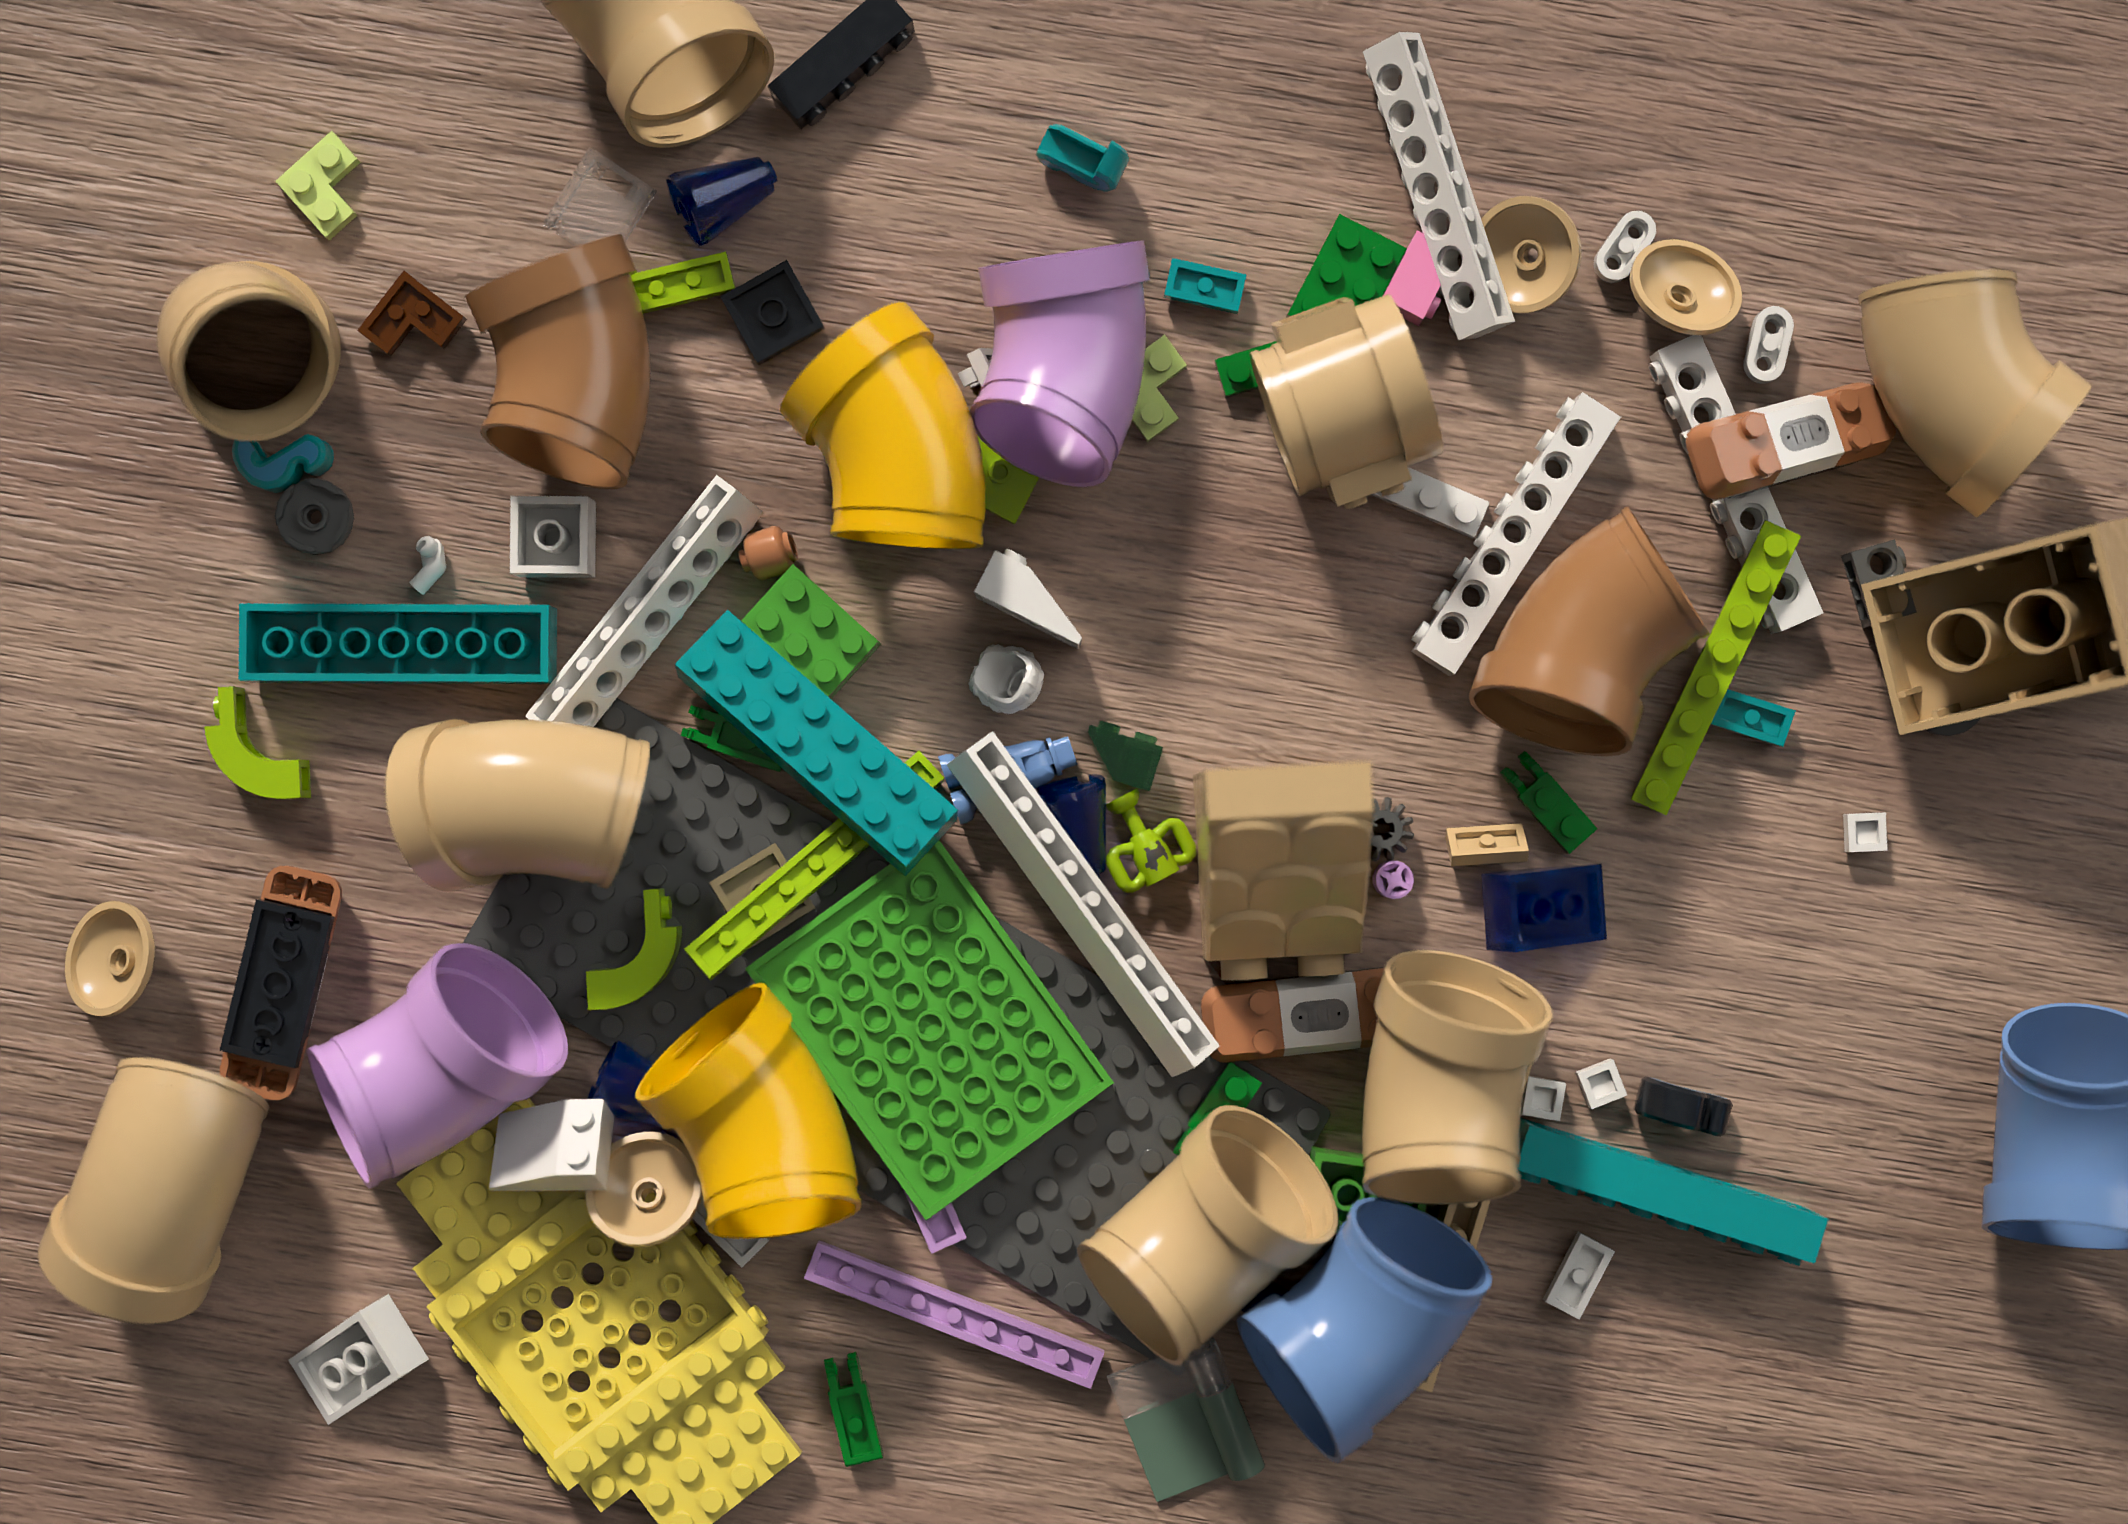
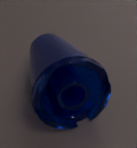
M753 157L674 172L667 176L666 184L677 215L682 214L687 222V225L683 226L692 241L700 247L708 244L774 192V183L778 180L775 170L769 161L763 162L760 157Z
M1088 774L1090 782L1078 781L1077 776H1073L1038 787L1039 796L1100 879V874L1106 870V782L1103 775Z
M617 1040L602 1062L597 1073L599 1076L596 1084L591 1086L587 1099H603L615 1116L614 1118L661 1127L635 1096L638 1085L653 1064L628 1044Z

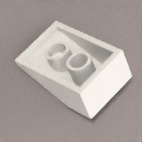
M1006 549L1004 554L995 550L974 591L976 598L1079 649L1082 642L1081 635L1031 568L1026 566L1027 559L1009 549Z
M603 1099L561 1100L499 1114L489 1189L491 1191L606 1190L615 1116Z
M388 1294L358 1311L288 1361L329 1425L429 1360Z

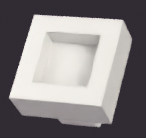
M978 348L967 354L972 367L958 373L965 388L968 386L973 388L977 385L982 387L990 366L993 349Z

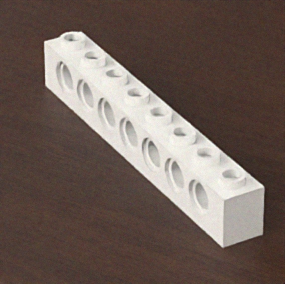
M1398 32L1363 51L1367 63L1366 72L1369 79L1373 82L1378 96V109L1385 118L1390 133V145L1397 154L1402 169V181L1409 190L1414 205L1413 214L1415 220L1421 226L1422 232L1425 235L1441 284L1439 292L1444 297L1450 314V326L1456 333L1458 340L1479 338L1514 323L1515 320L1420 33ZM1399 74H1401L1402 82L1400 86L1398 84ZM1411 110H1413L1414 118L1412 122L1410 120ZM1423 145L1426 149L1425 158L1422 156ZM1435 181L1437 182V185H1438V191H1437V194H1436V195H1435V192H1434V183H1435ZM1447 217L1450 221V228L1448 231L1446 229ZM1459 253L1462 258L1461 267H1459L1457 261ZM1470 290H1472L1474 294L1473 303H1471L1469 298Z
M1701 335L1687 337L1657 350L1649 357L1652 362L1649 364L1651 376L1657 385L1661 384L1667 396L1664 399L1666 410L1673 420L1677 419L1682 430V433L1679 435L1680 441L1687 454V434L1691 428L1700 424L1694 418L1695 407L1704 408L1709 414V421L1736 414ZM1680 372H1686L1692 376L1694 380L1692 390L1684 389L1679 384L1678 376ZM1769 488L1729 499H1712L1713 502L1710 504L1713 517L1718 524L1723 523L1728 537L1725 541L1728 551L1734 559L1738 558L1741 566H1743L1764 520L1786 529ZM1743 511H1748L1754 516L1755 526L1752 530L1744 528L1740 522V516ZM1795 549L1780 580L1786 590L1785 597L1782 600H1778L1772 596L1760 621L1765 629L1769 628L1771 634L1784 631L1823 614V610Z
M1583 392L1574 400L1568 397L1556 414V417L1561 421L1553 432L1547 429L1535 447V449L1540 451L1533 464L1527 461L1515 478L1519 486L1512 496L1508 493L1503 496L1494 510V513L1499 515L1491 528L1487 525L1483 527L1473 543L1478 547L1471 560L1464 557L1453 574V577L1458 579L1450 592L1446 589L1441 592L1432 606L1437 611L1429 624L1423 621L1411 639L1416 643L1411 652L1448 676L1455 675L1621 418ZM1568 428L1577 429L1581 433L1583 438L1581 446L1576 447L1568 443L1566 439ZM1547 460H1555L1561 465L1562 475L1560 478H1551L1546 473L1545 463ZM1526 492H1535L1540 496L1542 504L1538 511L1530 510L1525 505L1524 496ZM1507 523H1512L1519 527L1521 538L1518 543H1512L1505 538L1503 530ZM1486 555L1495 556L1499 560L1501 568L1497 575H1491L1484 570L1483 559ZM1465 587H1473L1478 591L1480 602L1476 607H1470L1463 602L1462 592ZM1445 619H1453L1459 625V635L1456 639H1448L1443 635L1441 625Z
M716 475L525 716L529 720L556 721L594 727L627 684L635 677L650 655L659 647L673 626L682 618L685 611L700 592L706 588L708 582L724 562L729 559L731 553L747 533L752 530L764 512L738 490Z

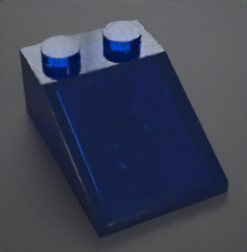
M1602 864L1518 869L1481 874L1487 950L1515 953L1607 940Z

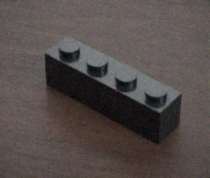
M865 0L767 85L771 96L801 130L807 124L814 126L826 115V108L836 99L839 102L843 101L855 90V83L865 74L868 77L875 74L883 66V58L893 50L896 52L901 51L913 39L912 33L915 32L913 20L896 0Z

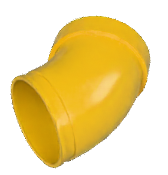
M896 302L873 312L827 346L803 370L788 389L780 405V414L807 445H817L825 458L833 489L832 511L834 512V518L830 531L832 536L859 542L934 549L980 548L983 546V537L981 536L982 524L985 522V476L982 452L975 424L960 387L947 364L932 346L934 340L933 333L905 302Z
M756 983L736 992L689 1027L651 1066L638 1085L635 1094L636 1099L662 1128L674 1129L682 1139L692 1157L700 1180L704 1207L707 1210V1231L714 1236L722 1238L760 1239L808 1232L841 1222L855 1215L861 1209V1199L857 1192L858 1179L852 1147L833 1092L812 1054L790 1026L792 1014L764 983Z

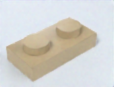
M1522 823L1446 828L1445 839L1451 866L1528 861L1529 849Z

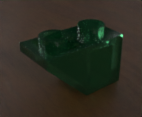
M1099 720L1097 727L1090 725L1087 734L1112 781L1149 792L1163 747L1156 745L1158 738L1137 731L1134 738L1119 734L1120 726Z

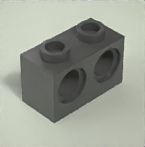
M1895 539L1841 555L1862 628L1871 626L1861 584L1905 573L1906 557L1902 548L1897 547ZM1872 555L1879 557L1883 563V570L1880 575L1874 573L1870 568L1869 562ZM1910 588L1905 589L1908 604L1902 612L1903 617L1917 613Z

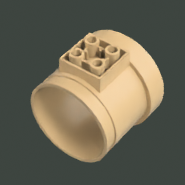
M1389 294L1354 306L1352 299L1342 297L1273 322L1271 326L1277 343L1272 344L1270 348L1261 351L1255 350L1249 353L1256 383L1270 426L1291 482L1299 497L1313 489L1326 487L1329 498L1337 506L1344 505L1345 509H1351L1368 502L1366 498L1368 495L1381 492L1382 496H1387L1403 490V483L1412 480L1408 466L1443 454L1440 425L1421 362L1405 321L1395 301Z

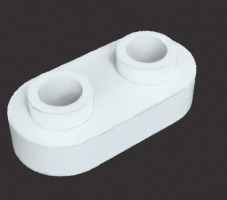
M1632 211L1620 219L1594 258V270L1600 279L1605 282L1616 283L1622 281L1630 274L1631 267L1638 254L1650 245L1655 237L1656 225L1650 215L1642 211ZM1628 228H1637L1640 237L1638 239L1631 238L1628 234ZM1608 258H1613L1618 262L1617 270L1608 268L1606 263Z
M1771 306L1765 308L1755 316L1752 322L1743 366L1748 378L1756 383L1764 384L1773 381L1782 374L1785 368L1794 323L1790 313L1782 307ZM1766 322H1772L1776 326L1775 334H1770L1766 331ZM1761 358L1767 362L1768 368L1766 371H1762L1757 367L1758 359Z

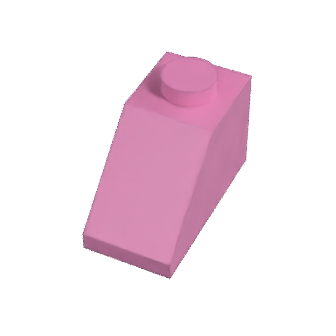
M1417 230L1383 296L1389 294L1395 301L1403 319L1419 326L1424 317L1432 319L1441 298L1435 295L1441 284L1425 235Z

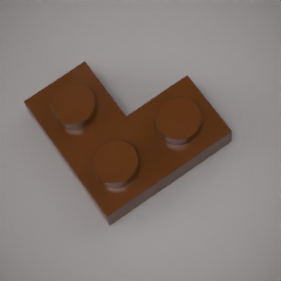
M403 271L357 331L388 355L392 356L413 327H416L445 349L467 319L415 278Z

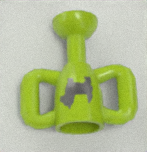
M1138 788L1104 805L1108 811L1123 816L1133 836L1130 838V842L1111 848L1105 857L1106 866L1115 884L1124 893H1134L1144 885L1148 887L1180 870L1178 866L1189 864L1197 855L1196 844L1185 823L1179 818H1168L1153 830L1145 828L1135 809L1140 795ZM1169 830L1173 832L1183 854L1172 855L1169 847L1162 840ZM1121 855H1132L1134 864L1139 872L1133 881L1130 880L1119 858Z

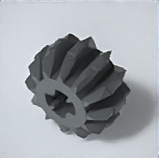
M1385 797L1382 801L1381 810L1376 798H1373L1372 827H1377L1378 825L1374 822L1380 819L1382 823H1389L1390 832H1385L1388 835L1385 839H1382L1381 835H1374L1371 832L1370 847L1372 846V861L1379 860L1382 849L1388 861L1394 860L1392 846L1401 853H1405L1407 847L1400 841V838L1413 839L1414 833L1403 831V826L1412 824L1413 818L1405 817L1399 819V816L1406 807L1403 804H1399L1391 812L1392 799L1389 797Z

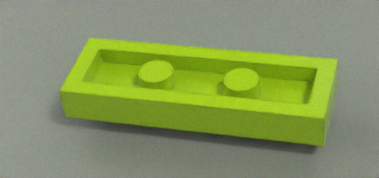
M726 251L631 275L643 314L723 295L736 288Z

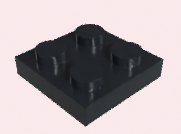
M787 260L720 296L758 365L825 329Z

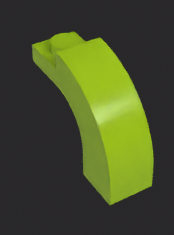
M235 686L218 687V696L214 698L213 709L220 725L204 726L210 753L221 771L237 786L255 795L274 799L311 798L309 760L276 761L262 755L254 747L248 735L245 688Z
M664 888L643 890L645 940L638 955L623 967L586 971L588 1010L616 1008L638 1000L654 990L672 969L681 945L682 925L667 926L666 919L672 918V902L670 896H665Z

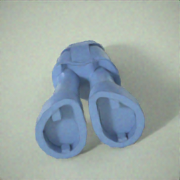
M1068 736L1054 741L1049 737L1046 738L1045 742L1032 740L1004 746L1034 789L1048 783L1055 775L1061 776V770L1077 765ZM953 754L938 756L949 790L961 786L946 765L956 757ZM960 789L950 792L953 804L958 809L957 816L960 825L973 820L977 806L966 791Z

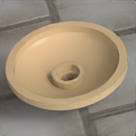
M1519 196L1497 204L1482 217L1481 220L1512 312L1531 313L1543 310L1556 303L1568 292L1579 271L1581 242L1575 224L1562 208L1543 198ZM1534 248L1538 253V257L1535 262L1531 263L1528 259V253Z
M1675 239L1652 243L1638 254L1631 267L1630 286L1638 304L1653 320L1670 330L1690 335L1716 333L1726 328L1740 310L1742 291L1734 271L1721 257L1699 244Z
M119 901L99 904L80 920L71 936L65 958L66 983L73 1001L81 1010L88 1014L110 1017L124 1012L140 997L151 978L155 962V941L147 918L138 908Z
M640 1132L621 1138L611 1145L606 1190H586L585 1197L588 1212L595 1225L604 1235L623 1245L646 1247L662 1243L674 1237L687 1226L699 1207L702 1189L696 1167L684 1143L664 1133ZM648 1194H657L654 1201L650 1203L645 1202Z

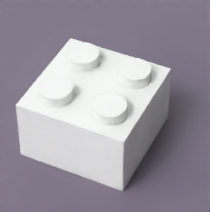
M511 496V574L518 577L595 578L596 501L588 496Z

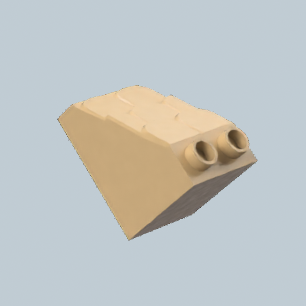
M2128 518L2099 523L1861 584L1899 735L2128 685ZM1910 588L1917 613L1903 617L1902 612L1908 604L1905 589Z
M1371 761L1204 770L1193 775L1203 958L1206 961L1220 960L1221 980L1268 978L1267 958L1297 956L1298 976L1345 974L1344 954L1362 953L1374 812Z

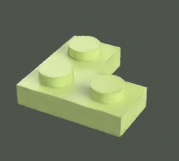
M333 131L329 132L275 181L329 241L358 216L333 187L361 162Z
M1165 335L1145 348L1140 391L1132 422L1147 442L1179 419L1158 388L1184 370L1187 364Z

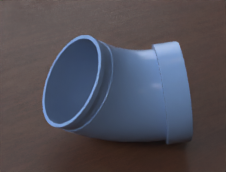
M2055 1003L2025 1010L2011 1018L2002 1032L1992 1183L1987 1184L1983 1188L1982 1229L2004 1238L2042 1245L2095 1250H2128V1014L2111 1008L2082 1003Z
M1375 1197L1363 1198L1353 1204L1348 1213L1347 1220L1341 1225L1332 1243L1313 1268L1281 1297L1271 1294L1237 1318V1326L1253 1363L1285 1412L1306 1438L1325 1457L1335 1463H1339L1371 1440L1373 1437L1372 1427L1406 1400L1443 1360L1476 1312L1481 1298L1486 1294L1491 1285L1492 1278L1488 1265L1478 1251L1460 1234L1443 1222L1401 1202Z

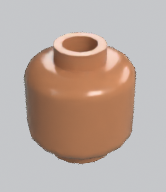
M771 526L747 534L744 538V549L739 551V559L744 571H752L753 575L761 581L783 575L794 564V561L798 560L796 544L789 531L784 532L778 526Z

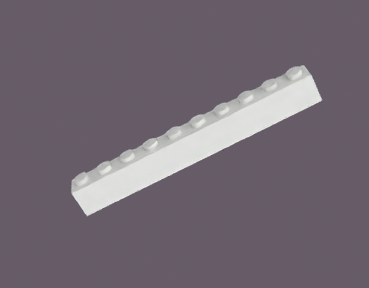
M992 731L946 764L1171 1077L1195 1068L1213 1053L1220 1045L995 733Z

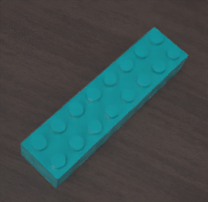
M239 603L238 681L250 683L551 684L557 676V608L550 605Z
M729 610L675 663L677 676L905 877L957 821L958 809Z
M1520 1117V1163L1518 1165V1173L1523 1180L1540 1184L1541 1179L1544 1178L1548 1180V1184L1555 1186L1554 1189L1577 1196L1578 1191L1582 1190L1585 1191V1196L1592 1198V1201L1613 1208L1617 1201L1621 1203V1207L1628 1209L1630 1213L1652 1219L1653 1213L1658 1214L1657 1218L1666 1221V1224L1675 1228L1689 1231L1690 1225H1693L1694 1230L1702 1232L1703 1236L1726 1243L1727 1237H1731L1730 1241L1740 1244L1741 1248L1758 1254H1763L1766 1248L1768 1249L1767 1253L1778 1256L1777 1259L1796 1266H1800L1802 1260L1814 1264L1816 1262L1829 1219L1807 1207Z

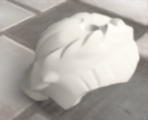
M992 644L981 653L979 664L974 667L970 677L969 690L973 695L979 697L983 705L990 707L993 711L1013 714L1026 709L1037 699L1044 682V672L1032 652L1026 651L1022 647H1003L999 644Z

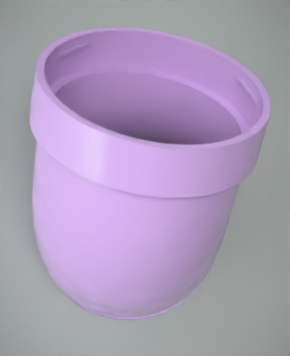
M1144 240L1028 258L978 268L984 306L993 307L994 345L987 375L979 391L978 398L974 401L969 411L973 418L977 435L1003 459L1042 479L1076 487H1088L1102 483L1107 479L1112 468V462L1117 458L1131 425L1142 380L1146 344V314L1142 282L1150 280Z
M466 943L449 944L441 948L411 978L407 987V993L385 1010L358 1026L330 1038L326 1043L307 1048L310 1067L330 1119L354 1168L369 1189L377 1186L381 1181L395 1178L433 1159L488 1124L515 1101L532 1097L563 1067L568 1054V1042L563 1024L553 1005L540 988L524 972L508 960L490 950Z

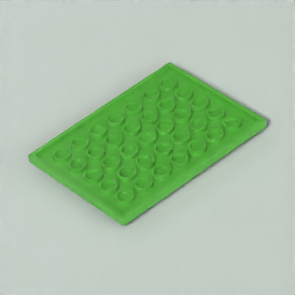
M940 840L906 877L892 864H889L745 968L755 983H764L792 1014L790 1026L812 1054L830 1088L925 1220L935 1215L1114 1083Z

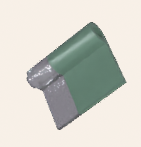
M1211 1337L1199 1349L1191 1352L1188 1359L1181 1365H1173L1159 1356H1155L1107 1375L1108 1382L1157 1502L1227 1474L1232 1481H1242L1257 1475L1264 1469V1460L1215 1338Z

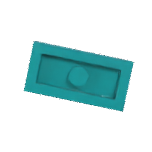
M1172 258L1163 298L1238 314L1247 274Z
M1727 689L1711 724L1784 747L1796 710Z

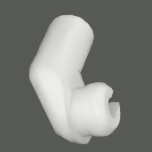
M424 536L417 542L416 550L420 552L423 568L409 582L422 595L433 586L446 569L444 547L438 539H433L430 536Z

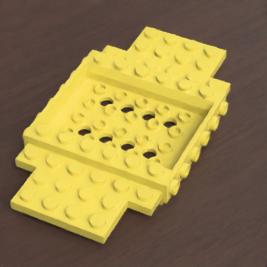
M530 1098L515 1101L502 1113L534 1107L535 1105ZM499 1115L468 1138L433 1159L419 1165L397 1182V1186L443 1244L413 1267V1270L436 1298L426 1306L431 1312L429 1314L431 1322L440 1332L445 1331L454 1342L452 1347L456 1355L465 1363L469 1361L478 1373L476 1379L480 1386L487 1393L492 1392L501 1403L499 1407L503 1416L511 1424L516 1422L525 1434L523 1436L525 1444L534 1454L537 1455L539 1453L548 1464L547 1471L555 1483L558 1485L563 1484L568 1491L576 1484H579L600 1512H603L632 1489L658 1524H713L801 1455L802 1450L756 1392L785 1369L784 1364L764 1340L769 1331L765 1326L768 1324V1320L758 1306L753 1305L751 1307L744 1299L742 1294L745 1291L737 1278L732 1274L727 1277L718 1264L721 1263V1259L717 1252L709 1244L703 1246L695 1235L698 1230L692 1220L678 1234L662 1243L646 1247H634L633 1257L622 1261L613 1254L615 1241L604 1235L593 1222L586 1205V1190L491 1191L489 1185ZM648 1194L645 1202L650 1203L654 1201L657 1194ZM597 1263L603 1268L604 1277L600 1283L590 1284L584 1279L582 1271L586 1264ZM565 1286L572 1291L574 1300L569 1307L561 1308L553 1302L552 1294L555 1288ZM674 1300L680 1305L681 1315L677 1320L667 1321L662 1318L659 1308L663 1301ZM536 1310L542 1315L543 1326L540 1330L529 1331L523 1326L522 1316L526 1311ZM637 1323L645 1324L651 1332L649 1342L643 1345L635 1344L629 1336L631 1326ZM613 1347L619 1352L621 1359L617 1367L606 1368L600 1363L599 1353L603 1348ZM583 1371L589 1376L590 1386L586 1391L577 1392L570 1387L569 1376L572 1372Z

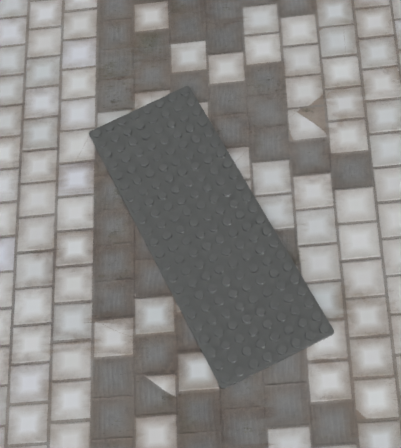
M616 698L612 706L604 713L594 727L623 734L626 738L637 741L639 739L648 741L649 760L632 832L621 864L610 887L605 889L598 887L597 884L586 881L582 883L540 874H503L463 943L485 948L511 962L540 988L561 1019L650 1069L665 1050L702 1016L736 992L756 984L746 971V967L891 863L869 845L809 897L815 906L814 910L754 947L747 949L710 981L684 951L688 945L726 914L709 886V882L776 843L788 862L833 822ZM664 888L665 896H670L672 902V918L666 919L667 926L682 925L681 945L672 969L654 990L638 1000L616 1008L588 1010L586 971L623 967L638 955L645 940L643 890ZM994 916L1114 1083L952 1201L967 1237L952 1245L1175 1374H1182L1197 1350L1191 1352L1184 1363L1176 1366L1163 1360L1146 1347L1121 1322L1095 1289L1078 1257V1246L1085 1240L1093 1237L1096 1230L1178 1157L1173 1151L1189 1127L1187 1123L1227 1063L1218 1062L1209 1055L1195 1068L1171 1077L1099 975ZM1246 1060L1233 1062L1262 1082L1246 1109L1265 1117L1280 1127L1309 1155L1311 1146H1314L1330 1118V1110ZM833 1092L852 1147L858 1179L857 1190L918 1224L902 1186Z

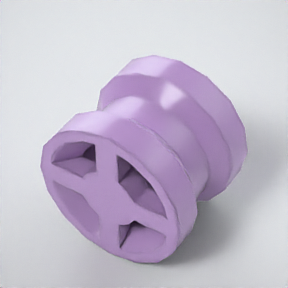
M1391 860L1385 861L1376 867L1372 876V882L1375 890L1381 896L1399 899L1411 891L1414 878L1412 871L1406 864Z

